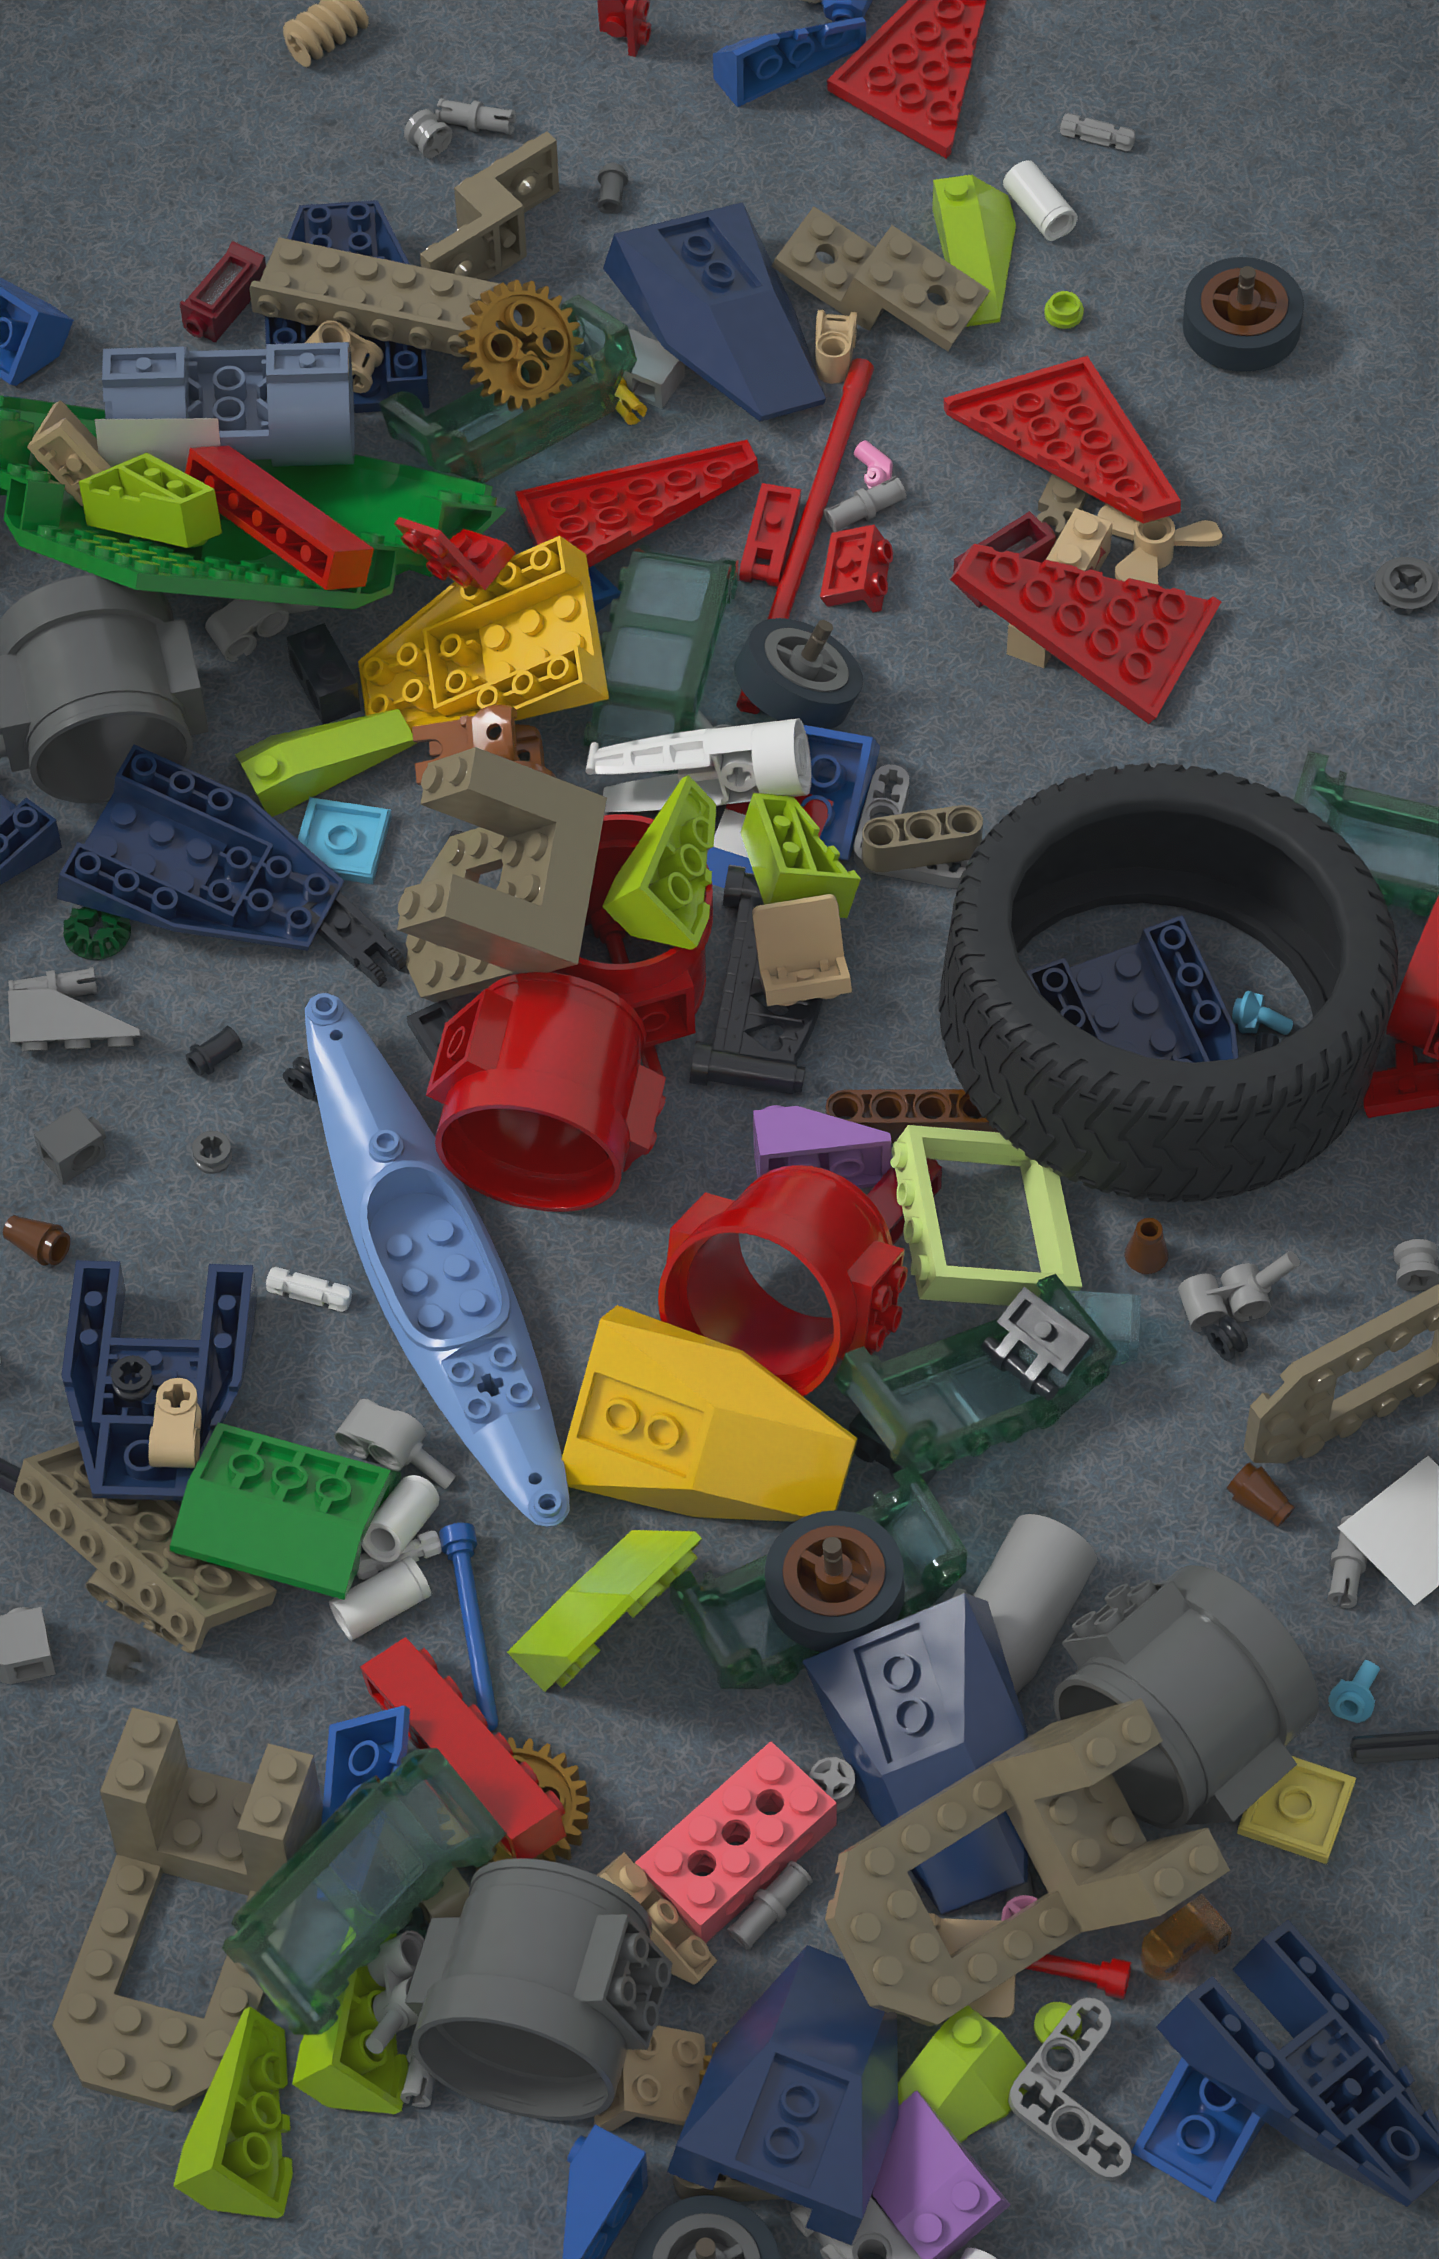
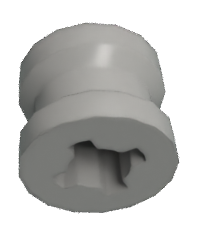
M428 109L420 110L414 114L404 129V138L411 145H418L421 154L429 159L446 150L453 137L451 128L443 122H438V117Z
M1413 1239L1405 1241L1394 1248V1261L1400 1268L1396 1273V1281L1399 1288L1405 1291L1428 1290L1439 1284V1268L1435 1265V1261L1438 1259V1247L1435 1243L1424 1239Z
M827 1757L819 1760L812 1767L809 1777L837 1802V1814L843 1812L852 1805L855 1798V1773L853 1768L845 1760L837 1757Z

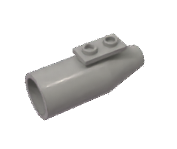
M1035 1514L1021 1515L1015 1520L973 1595L988 1601L1016 1695L1037 1674L1097 1564L1095 1551L1081 1535L1056 1520ZM957 1588L952 1598L964 1593L967 1594L964 1589Z

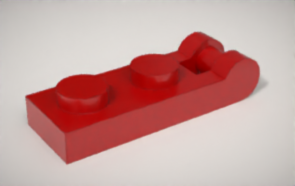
M761 484L740 565L739 581L752 583V580L756 579L767 581L768 586L778 587L801 502V489ZM757 558L771 560L769 565L756 563Z

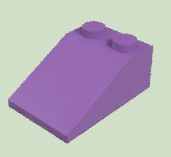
M773 1105L763 1110L753 1111L754 1160L757 1178L780 1167L805 1165L834 1172L849 1180L858 1188L874 1187L891 1167V1134L800 1106L783 1107Z
M917 2090L898 2106V2120L872 2195L921 2259H949L1011 2204Z

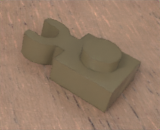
M1052 474L1038 502V511L1041 513L1036 518L1040 522H1046L1048 525L1056 527L1055 536L1057 540L1066 525L1065 519L1069 520L1075 508L1082 510L1089 494Z

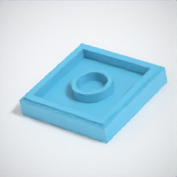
M310 797L298 840L343 880L373 884L392 818L391 809Z

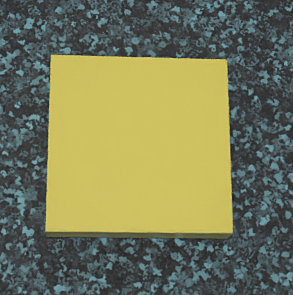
M1292 1756L1297 1765L1244 1811L1237 1834L1327 1864L1350 1800L1356 1777Z

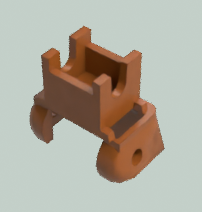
M493 704L480 709L474 716L466 715L460 717L459 720L412 727L413 741L415 743L429 742L430 756L437 757L433 760L415 763L416 783L418 785H421L422 776L428 763L475 747L555 778L557 777L545 767L544 750L539 730L531 725H515L514 719H518L517 710L512 706ZM501 727L502 732L498 736L492 738L489 735L492 728ZM523 752L530 753L529 762L520 761L519 754Z

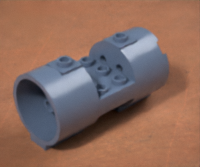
M350 342L266 344V349L189 351L188 347L103 349L102 384L106 419L218 418L220 446H231L249 460L271 459L273 467L354 464L355 423Z

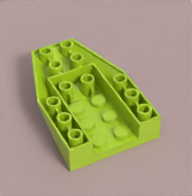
M631 1530L567 1590L507 1653L545 1692L555 1682L562 1689L601 1651L595 1643L623 1614L628 1612L634 1618L655 1596L658 1598L698 1558L692 1551L703 1541L696 1531Z

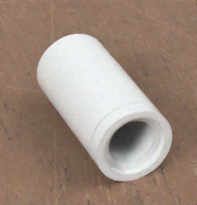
M1029 160L1023 161L1009 170L1003 181L1004 188L1048 241H1054L1069 234L1077 223V214L1036 164Z
M416 1475L406 1476L399 1482L376 1511L361 1545L369 1556L381 1562H391L400 1556L439 1505V1495L434 1485L427 1479Z
M408 1556L351 1588L345 1600L333 1598L329 1601V1605L337 1623L347 1638L353 1641L430 1597L431 1590L419 1566Z

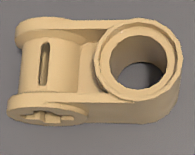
M824 310L817 311L815 369L819 379L826 383L835 384L846 380L852 362L853 348L856 345L857 312H851L848 316L825 314Z
M323 322L305 343L350 342L352 374H356L353 379V392L365 393L369 391L373 382L371 375L374 368L381 365L384 358L383 351L375 343L365 340L339 322Z
M172 1378L163 1382L158 1388L154 1421L149 1436V1464L151 1467L195 1468L199 1461L201 1408L197 1403L196 1388L187 1379Z

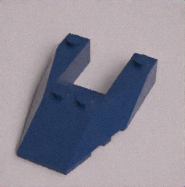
M76 1260L61 1375L93 1498L182 1501L187 1482L194 1468L151 1467L149 1464V1436L154 1421L156 1394L163 1382L172 1378H183L193 1383L197 1391V1403L201 1408L202 1415L200 1459L218 1422L223 1423L243 1382L254 1332L258 1295L253 1265L209 1264L200 1340L120 1338L126 1292L120 1261ZM132 1355L139 1356L149 1363L154 1382L151 1393L146 1398L135 1402L124 1401L114 1392L111 1377L114 1364L121 1358ZM132 1373L124 1376L125 1384H129L130 1380H132L133 1384L141 1381L140 1374L136 1373L135 1377H133Z
M1286 1920L1266 1935L1233 1968V1971L1294 2039L1278 2050L1213 1976L1187 1994L1156 2028L1190 2066L1311 2156L1408 2207L1439 2180V2121L1431 2107L1426 2112L1423 2110L1410 2087L1415 2079L1406 2064L1399 2068L1385 2043L1390 2036L1384 2026L1289 1920Z

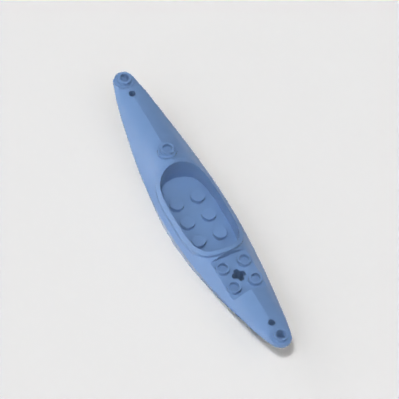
M329 993L317 994L310 998L305 1007L307 1045L327 1146L351 1234L383 1314L406 1357L437 1406L501 1491L534 1524L546 1528L556 1527L565 1520L570 1512L564 1462L561 1460L560 1445L540 1367L523 1314L505 1268L465 1187L442 1163L436 1151L435 1136L374 1042L347 1006L337 996Z

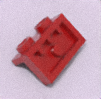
M597 0L599 31L606 32L616 38L627 37L628 56L636 57L640 46H646L651 35V23L647 22L650 0Z
M875 524L831 533L820 598L827 607L864 600L873 613L882 611L884 595L888 592L887 575L889 563L893 561V549L889 540L882 536Z

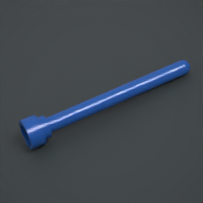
M454 1523L443 1527L439 1531L441 1550L444 1554H447L449 1560L453 1561L477 1707L488 1723L487 1729L494 1731L498 1727L499 1720L471 1557H473L474 1549L477 1547L475 1527L470 1523Z

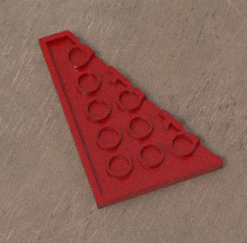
M908 0L827 79V91L942 157L947 158L952 151L987 0Z
M1088 356L943 398L944 411L951 418L1142 524L1181 513L1180 498Z
M746 439L516 491V503L534 546L561 536L586 554L588 568L758 474V460Z
M975 543L966 551L950 578V581L1148 724L1158 716L1221 604V601L1215 597L1207 600L1185 595V590L1176 588L1164 589L1158 584L1128 578L1126 581L1103 576V572L1095 570L1083 571L1069 564L1051 560H1044L1041 563L1019 558V553L1010 551L998 552L992 547Z

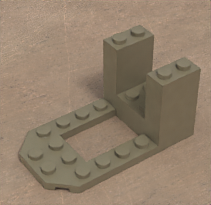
M477 747L428 763L421 780L423 793L420 805L479 826V828L450 836L421 883L405 888L398 904L400 917L397 930L408 934L406 939V946L408 948L406 966L420 997L432 1002H438L486 989L496 981L510 975L527 972L547 973L577 965L607 797ZM502 868L500 884L496 889L479 884L481 874Z
M1439 1284L1292 1362L1280 1375L1285 1383L1272 1396L1268 1393H1262L1250 1405L1243 1449L1252 1462L1288 1463L1299 1456L1309 1458L1319 1452L1326 1441L1339 1435L1341 1438L1348 1437L1361 1427L1363 1421L1374 1415H1377L1379 1418L1385 1417L1398 1407L1400 1401L1411 1395L1421 1397L1430 1392L1437 1382L1439 1383ZM1427 1329L1435 1331L1431 1348L1333 1400L1338 1377L1349 1371L1354 1373L1362 1371L1374 1361L1375 1357L1388 1350L1396 1352L1404 1348L1414 1336Z
M1141 1698L1049 1724L839 1854L835 1874L839 1875L834 1899L829 1900L825 1921L870 2007L910 2017L911 2021L926 2026L938 2025L1077 1934L1161 1916L1230 1871L1208 1827L1146 1841L1112 1775L1113 1772L1163 1742ZM1006 1811L1048 1893L950 1955L907 1872Z
M132 1707L100 1790L117 1855L52 2026L83 2087L175 2112L191 2104L193 2099L207 2093L243 2010L252 2007L260 2013L320 1845L323 1804L314 1755L268 1743L254 1783L241 1782L189 1768L178 1720ZM163 1873L248 1896L204 2019L118 1995Z

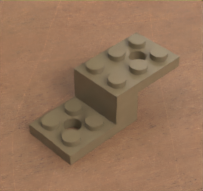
M546 131L537 138L527 141L522 147L504 158L497 159L489 167L476 175L464 179L459 185L454 187L458 230L440 242L433 243L420 253L421 267L488 281L527 257L524 213L559 192L557 140Z
M813 206L779 252L771 266L843 315L849 316L851 312H857V324L862 328L870 331L884 310H886L946 351L950 350L990 292L989 289L893 225H891L878 245L874 247L815 206ZM816 253H828L833 258L834 263L825 264L817 258ZM936 293L944 299L945 305L932 303L927 294Z

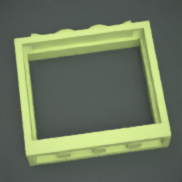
M907 1125L898 1140L893 1143L891 1148L893 1158L890 1164L895 1168L898 1182L897 1201L899 1205H902L905 1220L904 1239L906 1243H909L912 1257L911 1275H915L919 1299L1009 1306L1022 1288L1026 1287L1053 1309L1066 1308L1082 1288V1282L1060 1176L1054 1173L1053 1169L1049 1166L1044 1168L1037 1161L1025 1156L1023 1150L1014 1148L1009 1140H1005L998 1132ZM926 1158L1020 1166L1041 1273L947 1266Z

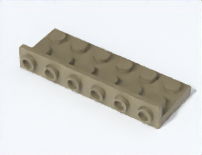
M279 237L260 282L252 281L250 296L253 312L267 317H278L297 321L305 325L320 326L326 321H336L355 334L469 358V355H462L458 352L459 349L468 346V341L458 337V334L470 330V327L462 321V318L470 314L475 315L469 305L478 300L482 302L480 294L487 290L493 291V286L500 283Z
M78 1441L24 1459L14 1490L15 1497L191 1652L201 1649L207 1629L273 1604L277 1590L264 1578L170 1552V1543L180 1511V1506L173 1500L93 1498Z

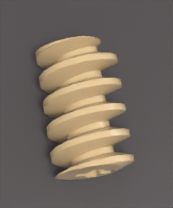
M320 0L319 4L310 6L307 12L298 14L295 20L287 21L283 27V35L294 59L302 66L308 67L311 65L310 56L316 60L321 59L323 56L322 48L327 52L333 51L335 47L334 41L339 45L345 43V33L350 37L356 36L358 33L357 26L361 29H366L369 25V20L365 9L358 0Z

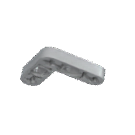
M897 765L881 766L872 777L854 842V861L861 870L869 873L942 887L958 888L961 875L966 870L969 860L937 864L936 870L932 869V865L889 872H875L869 870L862 861V829L864 825L871 820L870 818L874 814L879 812L889 815L904 814L909 795V775L907 771ZM889 780H894L897 782V785L893 787L891 800L884 798L885 785L888 784ZM953 863L961 864L957 873L949 871Z
M1084 1998L1078 2000L1069 2009L1014 2081L1009 2092V2105L1019 2119L1093 2176L1101 2180L1113 2181L1124 2175L1131 2163L1132 2152L1129 2144L1120 2135L1064 2093V2090L1105 2038L1111 2026V2014L1108 2007L1096 1998ZM1091 2011H1094L1099 2015L1096 2023L1101 2029L1097 2031L1094 2028H1090L1086 2031L1079 2043L1088 2046V2048L1082 2051L1075 2040L1062 2035L1061 2032L1066 2029L1072 2037L1081 2023L1080 2017L1076 2014L1081 2012L1084 2015H1088ZM1061 2046L1067 2048L1072 2053L1074 2059L1073 2066L1068 2071L1056 2072L1049 2067L1046 2054L1051 2048ZM1036 2086L1041 2090L1039 2100L1048 2108L1051 2107L1053 2100L1061 2104V2106L1053 2111L1047 2125L1039 2120L1045 2115V2111L1036 2104L1030 2105L1028 2109L1022 2106L1023 2095L1018 2091L1019 2089L1024 2088L1029 2091ZM1066 2114L1077 2116L1082 2121L1084 2127L1082 2136L1073 2141L1062 2138L1056 2129L1057 2120ZM1092 2130L1100 2134L1094 2143L1102 2150L1107 2151L1111 2146L1118 2149L1119 2153L1116 2159L1121 2163L1120 2167L1111 2164L1106 2169L1102 2168L1098 2164L1102 2156L1091 2146L1086 2155L1078 2150L1087 2143Z

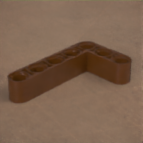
M964 1089L840 1090L830 1095L825 1108V1114L837 1118L843 1116L851 1117L844 1120L890 1133L891 1144L898 1140L907 1125L1000 1133L996 1128L993 1129L989 1125V1121L986 1118L982 1117L977 1107L970 1101L969 1094H966ZM892 1116L894 1119H884L882 1117ZM927 1116H936V1117H938V1118H936V1119H928V1118H926V1117H927ZM970 1116H980L982 1118L973 1119Z

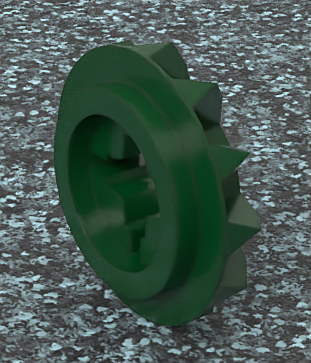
M88 907L72 908L71 916L68 920H64L63 936L67 947L74 954L85 959L100 960L117 954L126 946L131 935L129 919ZM100 917H102L104 928H100L97 934H94L93 939H91L89 927H94L96 922H99Z

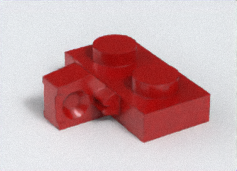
M1406 1042L1395 1044L1397 1067L1373 1072L1369 1089L1364 1097V1109L1367 1118L1439 1107V1062L1418 1063V1057L1414 1052L1413 1045Z

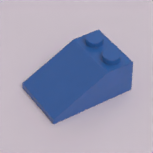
M804 725L811 758L812 777L809 794H812V796L804 799L801 806L804 807L806 803L815 799L821 800L827 805L828 818L820 839L827 847L835 846L840 853V860L849 861L871 780L875 773L880 745L873 737ZM828 800L834 801L832 806Z
M1182 2057L1131 2152L1211 2201L1216 2202L1262 2129L1265 2121L1190 2066Z
M595 2124L587 2138L581 2135L575 2141L567 2158V2162L571 2164L569 2168L563 2259H604L648 2187L646 2152Z

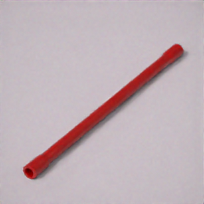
M857 358L851 362L843 386V395L767 620L774 618L789 619L824 514L823 510L826 508L861 401L866 395L874 371L873 364L866 359ZM741 689L736 703L737 708L743 712L758 714L761 709L752 703Z

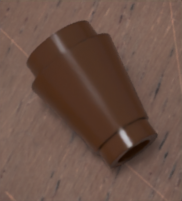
M13 1215L6 1221L3 1228L4 1239L10 1241L42 1266L48 1264L58 1265L66 1257L70 1248V1236L58 1224Z
M1144 1218L1138 1222L1125 1248V1260L1134 1271L1141 1274L1156 1273L1168 1261V1250L1161 1223L1154 1218Z
M1251 1462L1247 1463L1238 1472L1226 1488L1234 1495L1232 1498L1234 1502L1268 1522H1272L1277 1528L1295 1509V1506L1289 1502V1499L1262 1466L1257 1468Z

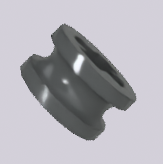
M213 1130L206 1131L198 1135L193 1142L192 1151L195 1165L204 1173H220L231 1164L233 1158L231 1144L225 1134ZM212 1147L214 1151L215 1147H219L220 1155L213 1158L212 1154H210L209 1158H206L204 1149Z

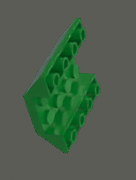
M218 1422L187 1482L170 1543V1552L345 1600L359 1570L362 1541L378 1507L382 1505L399 1484L401 1472Z

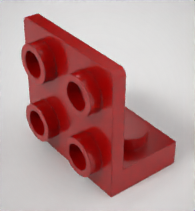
M401 517L394 523L404 534L401 537L402 542L413 552L422 554L428 560L426 567L433 575L443 581L447 578L452 579L463 588H467L470 585L486 590L516 554L506 542L464 528L449 540L438 529Z

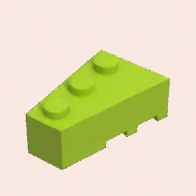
M147 452L79 481L88 526L186 548L202 546L208 539L222 534L215 489Z
M753 793L740 832L763 903L765 905L831 894L837 899L840 918H848L861 878L854 870L847 872L838 861L839 851L834 845L827 847L818 836L820 828L793 796Z

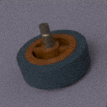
M1234 257L1214 262L1199 271L1187 288L1183 314L1185 338L1198 356L1214 366L1239 372L1269 368L1288 357L1299 341L1304 310L1303 294L1297 282L1289 273L1268 261L1250 257Z
M838 1510L810 1514L795 1521L783 1530L775 1539L768 1552L764 1577L770 1614L786 1636L806 1648L825 1652L894 1623L902 1610L905 1584L901 1552L893 1537L881 1525L863 1515Z

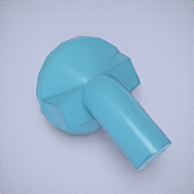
M1246 991L1243 998L1236 999L1233 1007L1232 1021L1238 1024L1240 1033H1257L1260 1023L1283 1035H1287L1291 1031L1293 1021L1268 1007H1264V995Z
M1364 1660L1352 1681L1341 1679L1332 1689L1329 1695V1707L1335 1716L1355 1723H1361L1372 1715L1375 1700L1368 1689L1380 1671L1376 1664Z

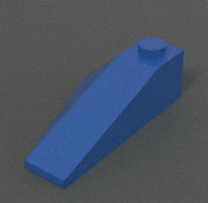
M863 17L745 38L713 53V79L736 107H740L856 52L866 42V21Z
M1 277L0 378L10 385L17 386L60 356L74 320L51 304Z
M405 1705L329 1725L316 1899L321 1902L360 1892L407 1754L410 1708Z

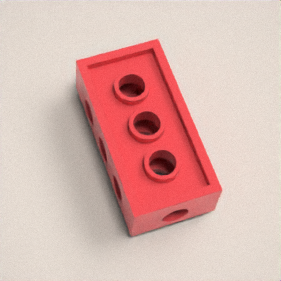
M770 1741L641 1856L635 1864L642 1868L649 1882L662 1897L676 1908L678 1916L695 1936L700 1937L707 1943L754 1900L753 1895L759 1889L765 1890L787 1867L790 1861L796 1862L837 1825V1802ZM768 1811H772V1812H776L777 1814H774V1815H766V1814H763V1813L768 1812ZM731 1842H742V1843H744V1844L738 1845V1846H734V1845H730L729 1843H731ZM699 1872H707V1873H710V1874L707 1875V1876H697V1875H695L696 1873H699Z

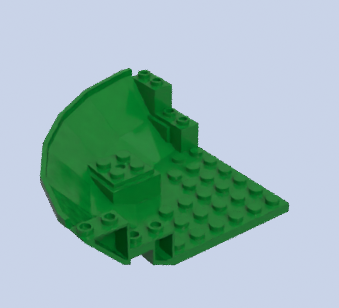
M0 395V495L7 496L4 521L18 545L134 590L357 609L392 594L396 575L411 570L429 577L434 576L426 567L428 560L422 554L413 552L402 542L401 537L404 534L394 524L399 517L438 529L450 540L454 535L460 533L463 528L482 534L506 511V508L496 505L497 497L491 496L493 486L355 454L354 464L273 467L271 459L250 460L374 548L365 587L325 590L220 513L222 534L208 539L202 546L189 548L88 526L84 507L71 494L65 491V484L60 483L27 448L56 402ZM65 404L97 439L95 419H106L105 409Z

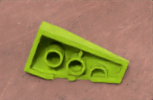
M973 175L933 180L932 210L944 259L990 290L986 299L966 327L1000 322L1016 230L1009 196Z
M395 709L272 735L240 751L235 756L264 810L271 817H274L417 743L413 741V733L400 710Z
M689 775L683 777L616 875L602 907L633 937L691 950L698 946L709 919L710 905L704 902L705 886L711 884L712 871L707 869L706 865L707 850L714 847L716 803Z
M363 1907L355 1910L300 2043L292 2085L327 2108L397 2114L402 2111L403 2106L400 2095L404 2088L409 2068L407 2055H398L396 2034L379 2054L370 2052L366 2047V2040L379 2024L373 2011L374 1999L379 1993L386 1990L369 1973L367 1957L373 1948L396 1937L397 1934L394 1928Z
M967 2005L950 2016L899 2080L898 2106L917 2090L961 2143L968 2139L969 2135L990 2123L994 2124L1009 2114L1011 2111L1009 2092L1014 2081L1027 2065L1002 2031ZM1024 2088L1018 2090L1023 2096L1028 2092Z
M252 2007L243 2010L184 2142L173 2187L208 2210L279 2218L284 2216L293 2176L292 2158H282L281 2133L290 2131V2115L281 2114L279 2090L288 2085L285 2030Z

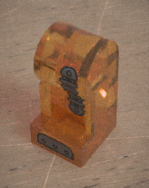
M1201 1894L1144 1937L1141 1947L1142 1954L1140 1956L1141 1967L1144 1973L1152 1979L1158 1981L1171 1979L1180 1971L1182 1962L1206 1945L1214 1955L1230 1945L1232 1929L1205 1896Z

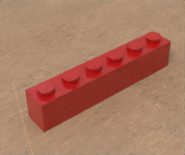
M231 446L190 448L185 473L215 489L218 512L325 590L365 587L371 566L373 547Z
M405 1637L360 1666L369 1694L383 1711L404 1705L410 1708L408 1733L410 1742L512 1859H533L567 1836L561 1818L566 1812L558 1797L551 1790L546 1793L543 1792L538 1786L539 1780L529 1764L525 1761L519 1764L513 1758L512 1748L504 1736L499 1732L493 1735L487 1729L488 1723L475 1704L468 1707L463 1702V1695L457 1684L450 1676L442 1678L439 1675L434 1659L425 1648L418 1651Z

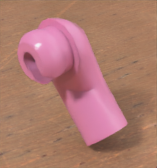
M867 440L860 442L855 448L854 456L868 467L867 474H864V481L870 489L891 479L893 471L891 459Z

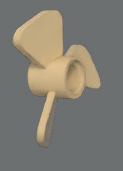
M1105 504L1098 513V517L1113 522L1112 535L1133 541V552L1115 567V578L1117 580L1126 581L1128 578L1158 584V569L1166 567L1172 561L1174 546L1211 547L1222 542V533L1218 525L1213 521H1200L1175 530V525L1169 517L1142 524L1108 504Z

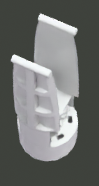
M800 718L693 730L634 740L599 748L598 743L593 742L590 745L586 773L589 775L679 770L678 774L606 786L603 791V796L607 797L604 815H608V812L660 811L678 783L687 775L716 803V806L750 802L753 793L793 797L806 796L811 789L812 777L807 734Z

